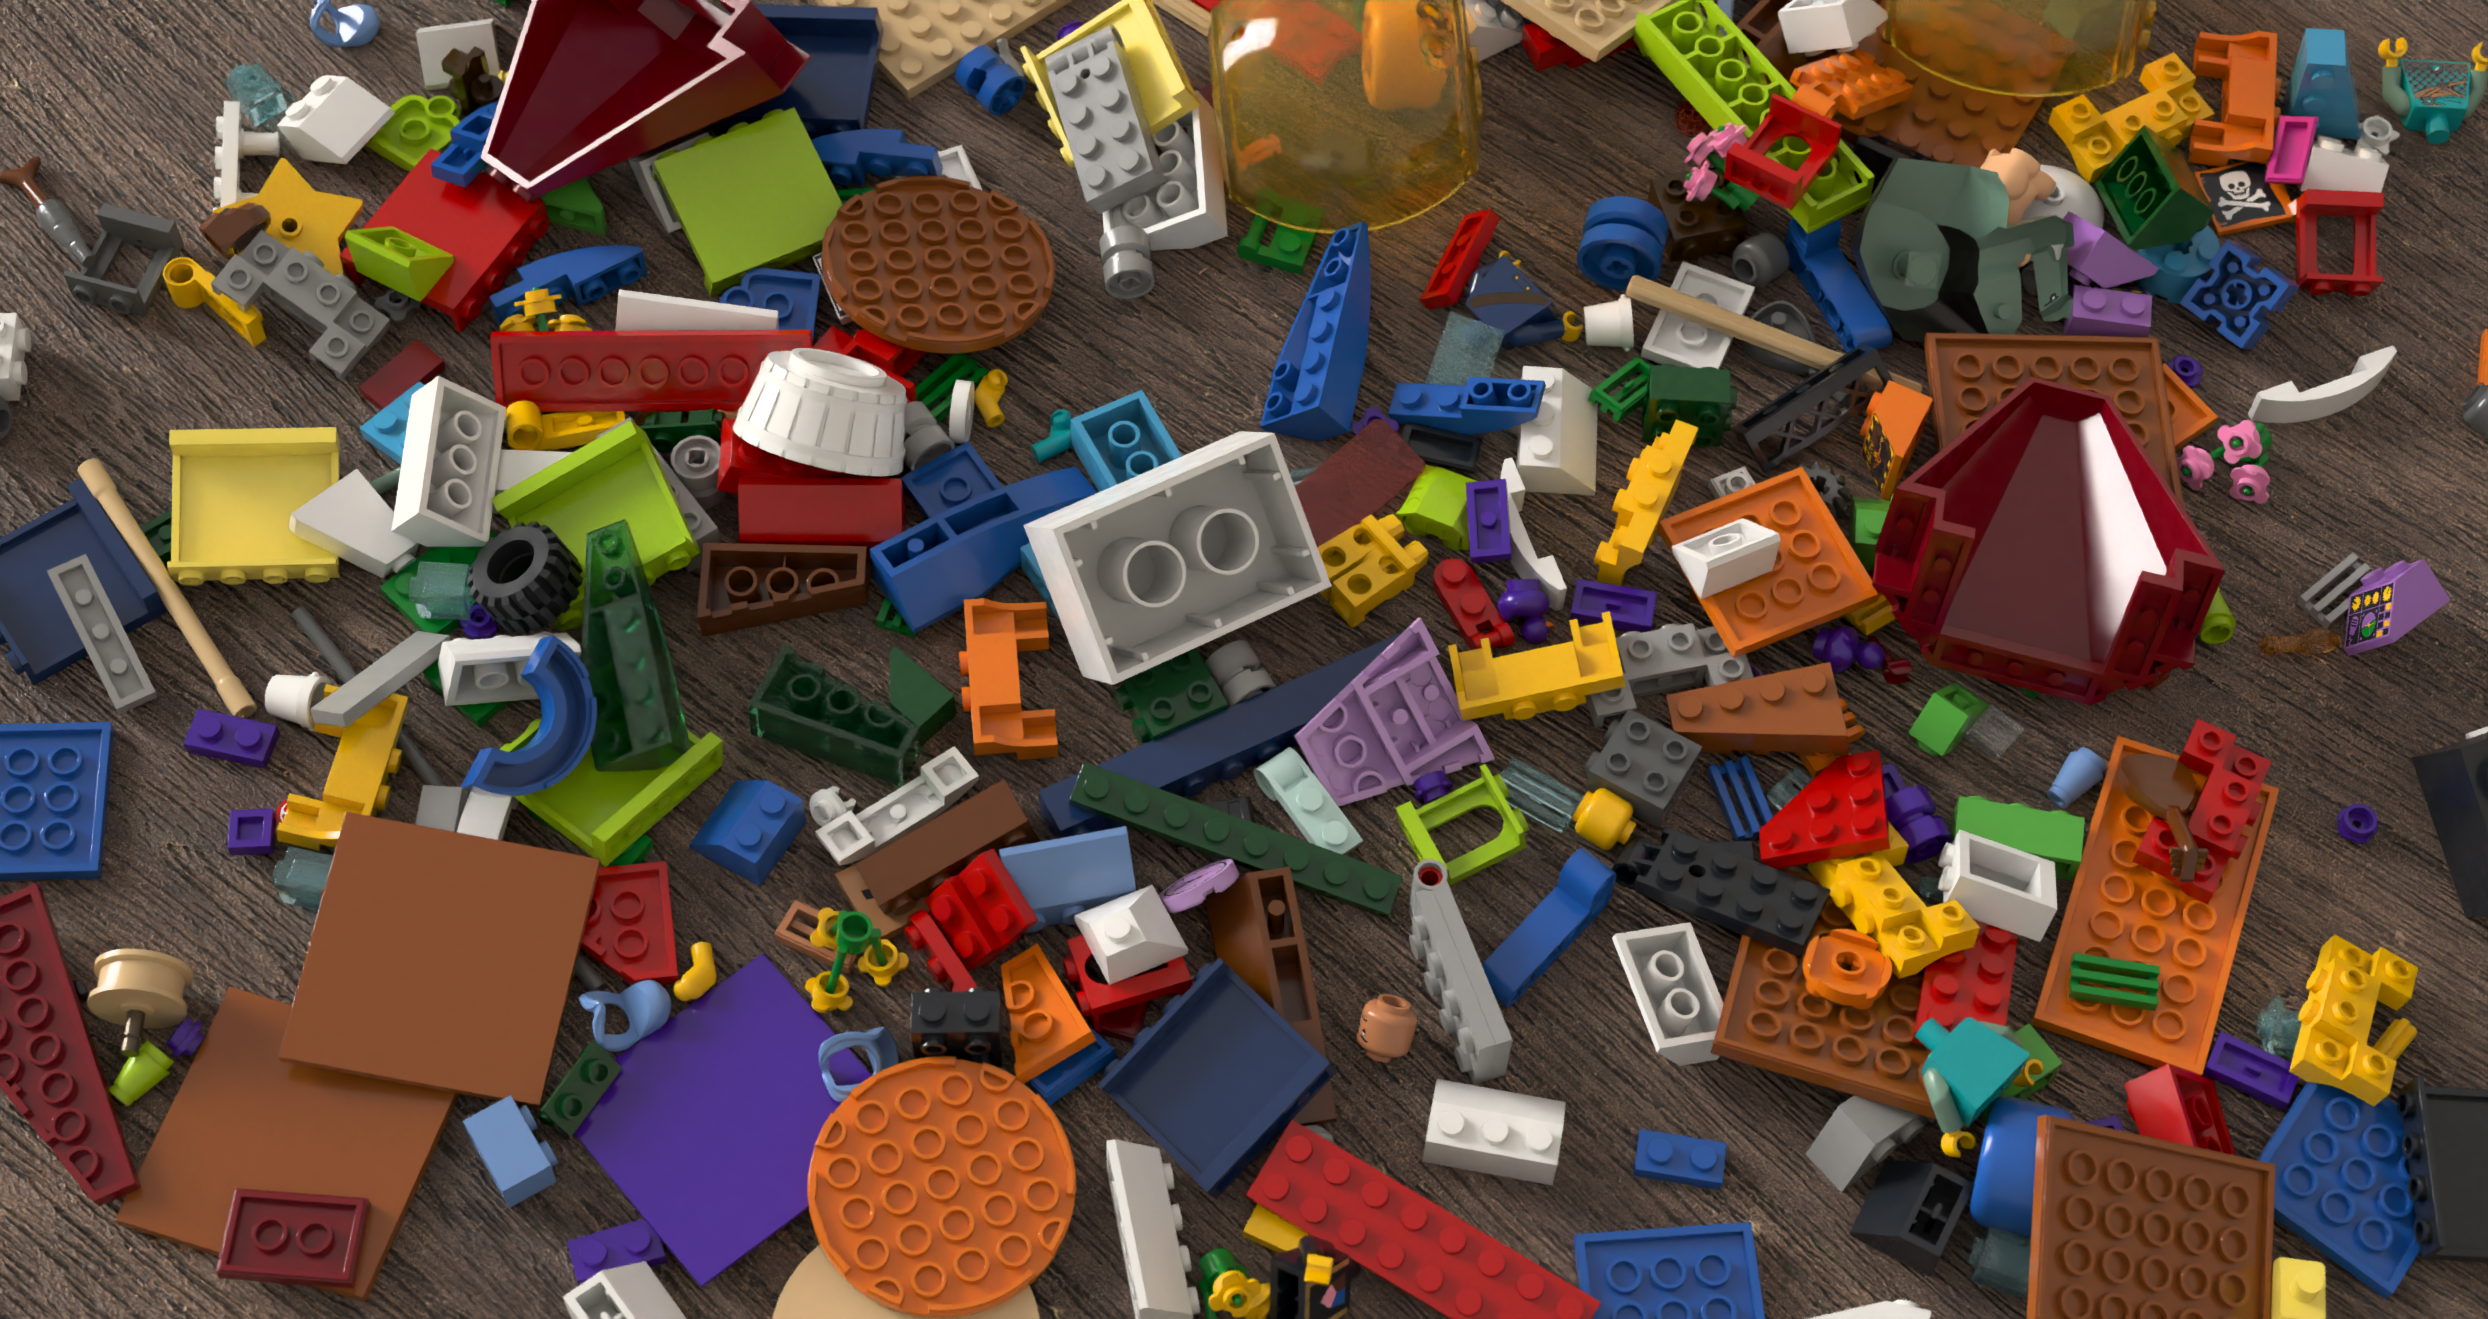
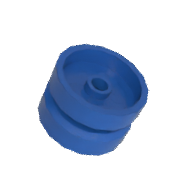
M1613 196L1598 200L1591 204L1585 216L1583 237L1580 240L1577 252L1578 268L1585 277L1597 285L1612 290L1626 291L1633 275H1638L1655 282L1661 272L1663 250L1666 247L1669 233L1668 220L1662 211L1651 203L1635 197Z

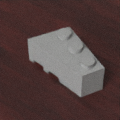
M1854 1095L1837 1107L1805 1155L1842 1193L1876 1164L1889 1156L1903 1142L1907 1144L1922 1131L1925 1124L1930 1122L1934 1125L1938 1121L1934 1118Z

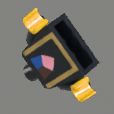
M1311 1235L1303 1236L1298 1243V1248L1271 1258L1269 1319H1341L1350 1308L1351 1280L1360 1274L1359 1263L1351 1259L1348 1254L1335 1249L1333 1243L1328 1240Z

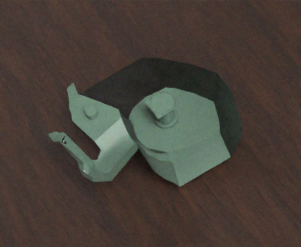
M1894 158L1862 214L1853 236L1851 247L1859 274L1868 293L1886 320L1903 340L1924 342L1926 333L2015 334L2022 322L2021 276L2018 264L2025 260L2026 254H2031L2029 260L2034 262L2039 310L2043 321H2058L2062 318H2070L2073 298L2068 295L2067 249L2075 245L2073 224L2056 215H2041L2007 224L2009 199L2006 187L2000 180L1998 172L1965 165Z

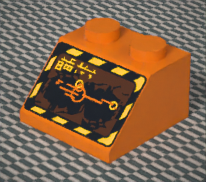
M1891 380L1888 381L1882 394L1876 391L1873 394L1866 410L1868 415L1859 434L1865 437L1861 455L1881 497L1888 501L1919 444L1933 398Z

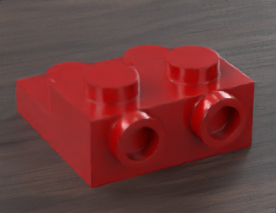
M994 848L982 852L960 874L947 878L924 900L930 909L928 914L939 930H943L952 945L951 948L968 972L990 964L1038 921Z

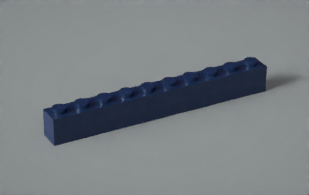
M1403 632L1096 766L1181 797L1185 795L1187 797L1195 796L1204 791L1208 785L1221 779H1234L1244 769L1258 763L1264 764L1288 747L1294 748L1297 746L1300 748L1294 736ZM1079 773L1038 791L1040 812L1055 839L1126 826L1125 824L1069 805Z

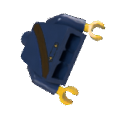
M1501 251L1498 260H1494L1474 271L1465 305L1477 321L1461 336L1476 352L1492 337L1506 350L1558 338L1568 342L1576 341L1579 338L1584 326H1572L1576 318L1575 313L1568 311L1564 314L1562 320L1556 319L1560 315L1552 301L1519 270L1521 260L1517 259L1515 262L1509 260L1510 253L1508 251Z

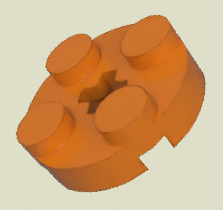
M1850 929L1831 930L1829 936L1820 939L1819 935L1814 937L1807 947L1803 959V973L1807 979L1806 988L1813 996L1824 997L1832 1002L1853 1006L1860 1010L1869 1009L1873 1006L1874 1001L1881 997L1887 989L1892 974L1891 960L1888 955L1886 959L1877 950L1879 944L1868 935ZM1843 963L1852 965V971L1842 969Z

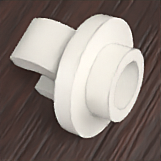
M837 786L821 789L810 798L811 815L823 827L849 810L853 812L856 800L852 798L847 802H843L838 796L840 788Z

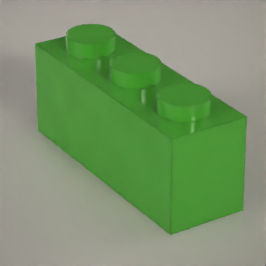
M1959 796L1951 816L1950 833L1953 837L1951 844L1960 829L2055 862L2056 878L2072 881L2081 864L2085 818L2073 816L2069 812L2061 810L2049 812L2032 809L2022 803L2004 804L1993 802L1982 796Z

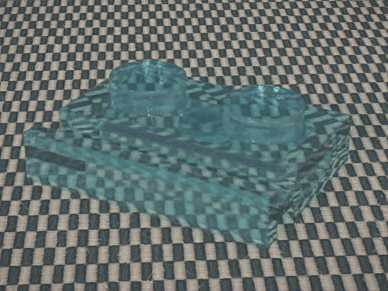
M1450 312L1425 384L1466 386L1468 377L1489 378L1506 331Z

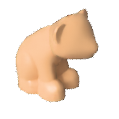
M2013 148L2010 154H2002L1996 149H1992L1980 167L1981 169L1998 172L2000 180L2006 187L2009 199L2007 224L2021 221L2028 207L2035 199L2045 201L2056 188L2055 180L2040 170L2039 162L2030 154L2020 149ZM2026 254L2025 260L2018 264V269L2029 263L2031 254Z

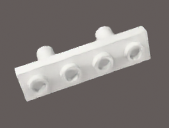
M224 101V116H216L217 139H223L222 147H215L216 170H222L221 177H214V200H221L220 208L259 194L244 193L240 189L241 159H244V156L270 155L279 157L280 154L279 132H244L241 121L240 101Z

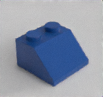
M737 780L690 842L689 847L693 851L760 887L807 822L803 799L769 780Z

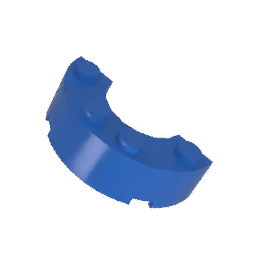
M554 635L539 640L520 675L533 686L541 702L542 719L537 734L527 746L515 752H506L494 747L481 749L460 787L470 792L490 797L526 795L549 788L570 774L583 759L595 732L597 701L596 697L593 696L592 687L588 679L590 675L575 652Z

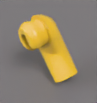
M999 369L990 370L988 375L981 379L975 390L974 402L986 425L991 428L1000 425L1005 419L998 402L1005 391L1008 378Z

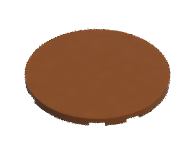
M914 176L876 184L874 190L866 192L861 196L858 194L854 195L837 210L836 217L829 227L827 226L822 245L821 265L826 286L836 303L853 321L867 331L884 340L910 349L933 353L957 354L985 350L1006 343L1024 333L1041 317L1051 298L1055 279V260L1051 245L1035 220H1029L1018 210L1019 205L993 190L991 193H987L970 187L971 182L939 176Z

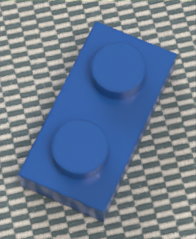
M1640 1129L1637 1138L1633 1176L1720 1190L1723 1183L1727 1143Z

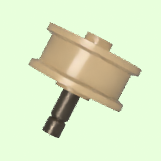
M144 949L112 950L96 958L93 970L98 978L97 988L90 992L87 1005L96 1016L108 1022L125 1026L120 1052L122 1055L127 1057L139 1055L143 1029L175 1026L186 1018L188 1007L183 1000V993L192 984L193 971L185 962L161 952Z

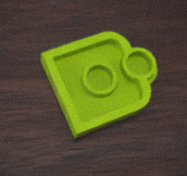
M419 95L405 96L390 107L395 114L377 131L365 146L410 173L430 148L443 153L452 144L450 131L460 123V109L447 96H435L429 100Z

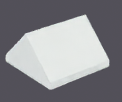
M494 19L419 28L416 32L426 91L448 88L449 81L453 76L443 71L441 62L453 48L466 54L475 46L484 50L490 74L498 77L500 63Z
M1742 518L1671 546L1673 555L1700 599H1703L1772 571L1781 539L1778 532Z

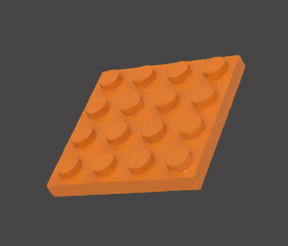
M1803 467L1796 468L1659 521L1657 530L1672 555L1671 546L1742 518L1779 533L1781 542L1772 571L1703 599L1699 598L1679 565L1733 658L1876 603L1880 596V593L1878 594L1872 586V579Z

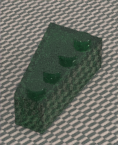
M783 644L748 704L751 735L900 787L904 786L920 757L919 726L880 702H870L858 694L857 688L846 681L841 684L826 675L825 668L813 661L810 663L805 662L797 657L796 651L786 644Z

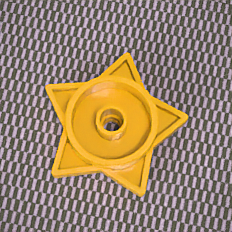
M281 158L258 195L213 210V213L222 214L227 209L238 208L248 202L262 205L271 215V223L265 231L267 234L289 249L294 247L302 254L305 251L311 252L324 263L323 268L336 276L337 273L343 275L342 262L339 257V243L361 214L363 201L357 198L315 191L285 158Z

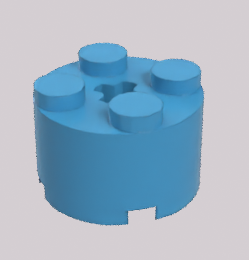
M2207 225L2202 231L2196 232L2189 241L2139 249L2137 253L2159 269L2155 275L2136 280L2137 284L2145 287L2152 297H2155L2157 294L2168 298L2167 302L2179 304L2198 278H2211L2214 269L2208 264L2220 250V243L2216 234Z

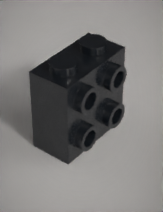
M982 987L970 988L966 992H947L941 988H928L922 992L911 993V1040L914 1059L952 1056L958 1060H967L980 1064L985 1062L996 1067H1002L1003 1024L1000 991H991Z

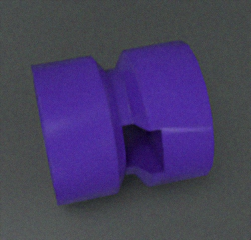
M1915 785L1904 788L1886 799L1888 822L1909 845L1904 863L1916 864L1928 860L1942 852L1944 845L1947 842L1951 843L1953 840L1952 834L1942 816H1934L1936 806L1924 786Z

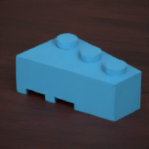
M2305 29L2283 100L2284 116L2318 117L2314 137L2322 135L2331 138L2361 140L2359 102L2355 91L2354 76L2351 71L2345 30Z

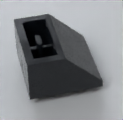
M1886 1160L1849 1236L1931 1276L1974 1188V1182L1936 1163Z

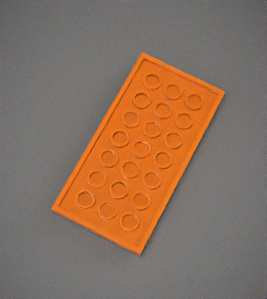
M2117 736L2082 849L2081 864L2074 876L2031 1025L2156 1068L2171 1064L2199 1074L2202 1077L2280 788L2262 783L2261 790L2256 799L2257 802L2263 804L2254 825L2251 827L2245 824L2241 833L2248 837L2245 847L2238 860L2229 858L2217 888L2207 905L2188 896L2181 888L2162 875L2132 862L2152 818L2158 817L2131 801L2123 793L2117 781L2119 765L2122 758L2127 755L2152 754L2173 758L2177 761L2180 756ZM2190 768L2189 770L2196 782V791L2190 808L2184 815L2186 822H2188L2208 776ZM2073 953L2160 966V972L2157 977V981H2159V990L2157 991L2158 1006L2155 1011L2069 998L2070 960ZM2079 981V985L2146 995V991L2123 987L2117 989L2105 987L2103 984Z

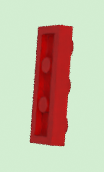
M1492 209L1464 215L1419 299L1428 310L1444 306L1449 307L1461 299L1463 289L1471 274L1477 269L1478 260L1485 247L1491 242L1493 232L1500 221V218Z

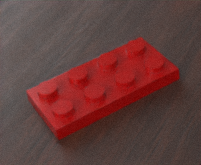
M1973 919L1980 927L1974 947L1946 955L1923 968L1911 1043L1923 1045L1915 1038V1034L1930 1017H1933L1950 1033L1966 1017L2006 1026L2018 934Z

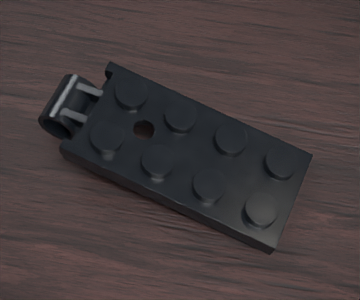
M1667 826L1662 831L1661 845L1655 844L1642 836L1629 838L1612 867V870L1617 873L1616 882L1625 888L1636 889L1638 894L1799 957L1828 902L1831 892L1828 888ZM1690 873H1696L1701 875L1702 877H1695Z

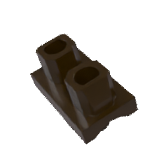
M475 46L466 54L453 48L442 60L443 71L453 76L448 85L449 95L460 100L464 115L469 116L477 110L479 104L488 105L499 101L504 85L501 79L490 74L484 50Z

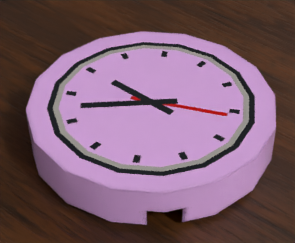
M1223 859L1182 877L1159 894V897L1167 912L1174 914L1203 903V900L1206 899L1205 896L1213 891L1221 893L1239 878L1240 874L1232 859Z

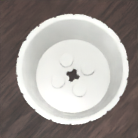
M811 348L773 351L761 362L759 373L743 406L738 410L737 418L733 424V431L739 437H742L743 440L760 449L806 465L864 476L897 475L903 471V460L906 453L904 448L905 408L907 404L906 388L895 379L887 376L885 371L877 366L843 354Z

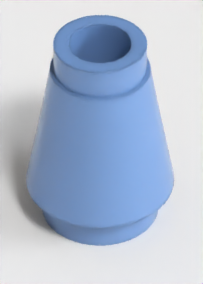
M2080 747L2076 752H2070L2051 788L2047 791L2048 798L2060 808L2066 809L2071 803L2103 779L2102 773L2106 769L2104 761L2092 750L2085 747Z

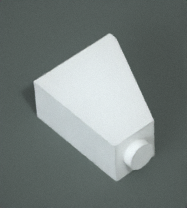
M355 469L292 512L290 516L289 529L294 535L383 579L392 572L398 574L416 560L415 556L419 544L391 531L394 512L358 469Z

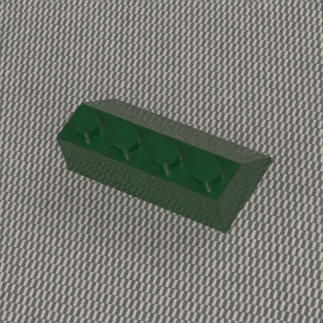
M2145 125L2142 126L2094 181L2125 243L2133 251L2189 241L2196 232L2202 231L2208 225L2211 215L2215 212L2179 149Z

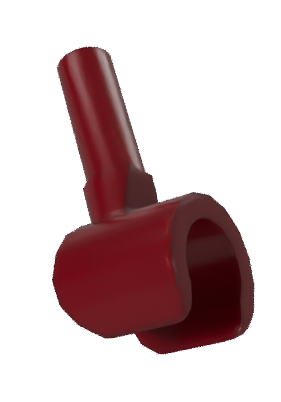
M1875 636L1868 638L1867 642H1876L1884 649L1883 675L1885 681L1888 684L1909 682L1907 673H1910L1912 669L1908 658L1893 660Z

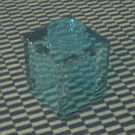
M419 561L417 576L410 578L408 594L409 600L415 602L420 618L469 620L473 600L469 592L471 588L467 585V578L471 575L469 564Z
M289 846L283 861L279 860L277 862L272 877L273 884L282 902L319 910L322 899L320 892L325 888L333 856Z
M1993 1228L1988 1229L1983 1239L1975 1237L1967 1259L1968 1263L1974 1265L1970 1280L2022 1299L2029 1285L2031 1240Z

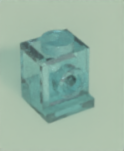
M258 62L249 67L245 64L236 66L231 71L229 78L225 80L232 101H240V110L255 127L287 109L279 83L276 80L273 81ZM266 98H269V100L256 107L255 104L261 102Z

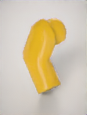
M699 942L690 947L693 967L682 976V979L674 983V994L683 1002L698 999L716 982L717 975L712 946L708 942Z

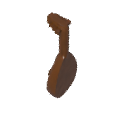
M2131 754L2123 757L2117 773V781L2121 790L2131 801L2149 813L2168 822L2179 846H2171L2169 849L2170 865L2172 867L2171 874L2172 876H2177L2180 882H2193L2195 871H2201L2205 858H2207L2209 853L2207 849L2198 848L2184 818L2196 791V782L2193 774L2181 762L2165 756Z

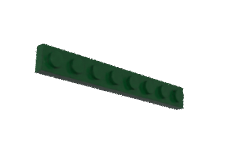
M1086 762L1082 765L1069 800V805L1222 860L1232 859L1234 864L1255 872L1290 866L1294 886L1386 919L1390 915L1403 877Z

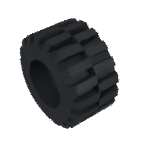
M522 522L515 524L512 529L508 527L503 529L497 537H492L486 542L485 548L480 549L476 554L477 560L471 563L469 568L471 575L467 578V585L471 588L469 590L471 596L501 628L512 634L516 631L519 634H528L531 629L537 632L542 630L544 625L548 623L551 625L556 622L560 614L566 613L570 609L569 604L571 601L576 600L579 594L577 588L583 582V577L580 575L583 570L578 559L548 526L544 524L541 526L538 522H530L528 525Z

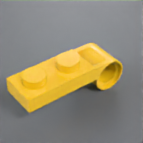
M179 257L166 264L163 269V277L172 300L177 306L193 308L205 302L253 347H256L266 339L261 324L264 321V317L254 304L244 313L239 310L238 304L225 294L217 295L213 292L211 286L212 281L216 277L209 271L206 272L190 258Z
M530 401L512 403L506 409L505 414L509 446L513 450L531 451L571 449L576 446L589 444L596 440V436L626 419L625 411L556 412L541 415L539 407Z

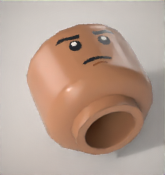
M1382 994L1377 999L1368 1001L1364 1006L1356 1031V1038L1358 1043L1367 1050L1366 1055L1379 1062H1390L1392 1058L1402 1057L1410 1050L1418 1019L1415 1012L1411 1010V1004L1407 1000L1395 995Z

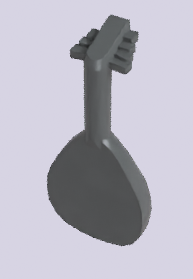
M1787 301L1768 303L1749 317L1817 344L1815 334L1807 317L1794 304ZM1740 340L1744 350L1756 361L1766 366L1798 375L1808 374L1812 376L1820 371ZM1863 384L1859 386L1858 391L1866 392L1868 386ZM1837 391L1831 395L1838 401L1835 405V410L1839 411L1846 406L1848 393ZM1857 396V397H1856V401H1858V400L1861 399L1862 397H1861V396Z

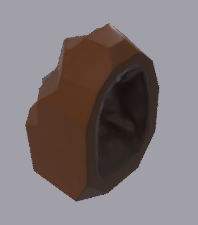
M248 202L238 208H225L220 213H213L199 226V229L206 240L225 259L230 260L235 254L240 255L261 229L264 232L271 223V215L262 205Z

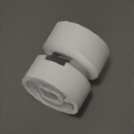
M1128 225L1118 226L1105 232L1100 238L1099 243L1101 260L1104 265L1103 274L1106 291L1110 295L1121 299L1137 298L1151 291L1155 285L1152 261H1149L1151 259L1149 237L1145 230Z
M914 401L906 404L904 448L906 453L903 462L912 472L955 448V444L944 429L937 425L936 418L924 403Z
M701 435L689 436L681 440L673 448L671 454L672 469L703 509L711 508L719 504L727 493L717 490L720 446L710 437Z
M1244 640L1234 641L1222 646L1205 662L1225 697L1228 708L1277 687L1268 672L1263 667L1260 668L1261 661L1251 645Z

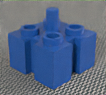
M2226 240L2208 264L2215 270L2214 274L2210 279L2198 278L2180 304L2203 321L2216 322L2220 320L2222 324L2217 329L2219 333L2241 349H2253L2271 326L2264 319L2269 311L2281 312L2300 286L2275 268L2264 267L2261 271L2257 267L2263 260L2240 242Z

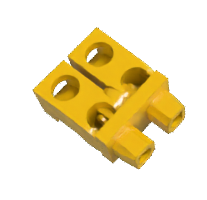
M1370 514L1362 519L1361 524L1347 529L1317 547L1332 585L1319 593L1326 600L1330 598V605L1352 629L1365 620V614L1385 600L1395 597L1402 590L1405 591L1413 586L1415 573L1427 563L1428 550L1419 541L1414 540L1404 548L1398 544L1397 541L1404 537L1405 529L1394 514H1390L1378 521Z

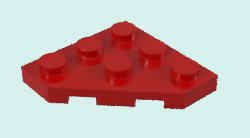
M1880 750L1837 757L1760 828L1762 863L1778 869L1891 849L1883 761Z
M666 861L603 867L599 869L580 948L631 985L644 980H653L661 985L673 984L678 980Z

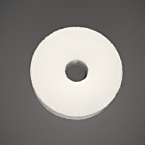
M956 380L954 385L949 419V437L953 443L964 444L970 438L975 401L973 381Z

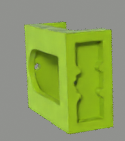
M1486 764L1480 766L1481 778L1415 810L1411 801L1396 808L1399 825L1419 861L1433 859L1441 862L1447 869V882L1449 886L1527 848L1524 832L1529 830L1528 824L1520 809L1512 810L1505 798L1509 797L1510 794L1502 777L1499 774L1492 776ZM1479 807H1490L1502 816L1504 824L1498 837L1446 864L1428 833Z

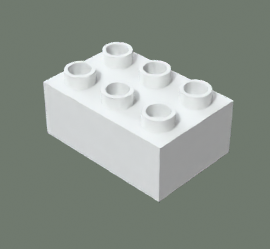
M1239 431L1023 525L1082 677L1112 685L1332 586L1275 433Z

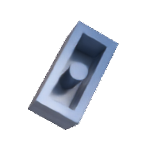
M511 1095L463 1120L469 1138L509 1208L557 1182L552 1167L558 1164L553 1151L546 1140L538 1144L532 1131L538 1129L533 1116L526 1105L518 1109Z

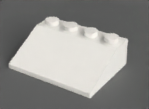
M1197 90L1195 93L1201 105L1152 136L1166 182L1103 212L1104 233L1118 226L1129 225L1139 227L1148 234L1150 251L1196 248L1228 236L1219 118L1217 112ZM1182 127H1187V133L1182 129Z

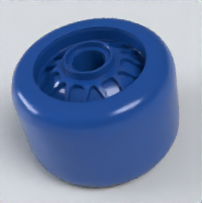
M2010 1096L1998 1097L1992 1102L1970 1205V1218L1974 1223L1984 1228L2031 1238L2037 1120L2039 1116L2046 1114L2075 1120L2071 1112L2061 1107Z

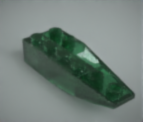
M625 519L588 532L586 542L581 661L590 675L588 679L592 687L593 696L596 697L597 721L590 745L595 769L599 772L657 770L673 764L690 749L667 643L643 564L629 524Z

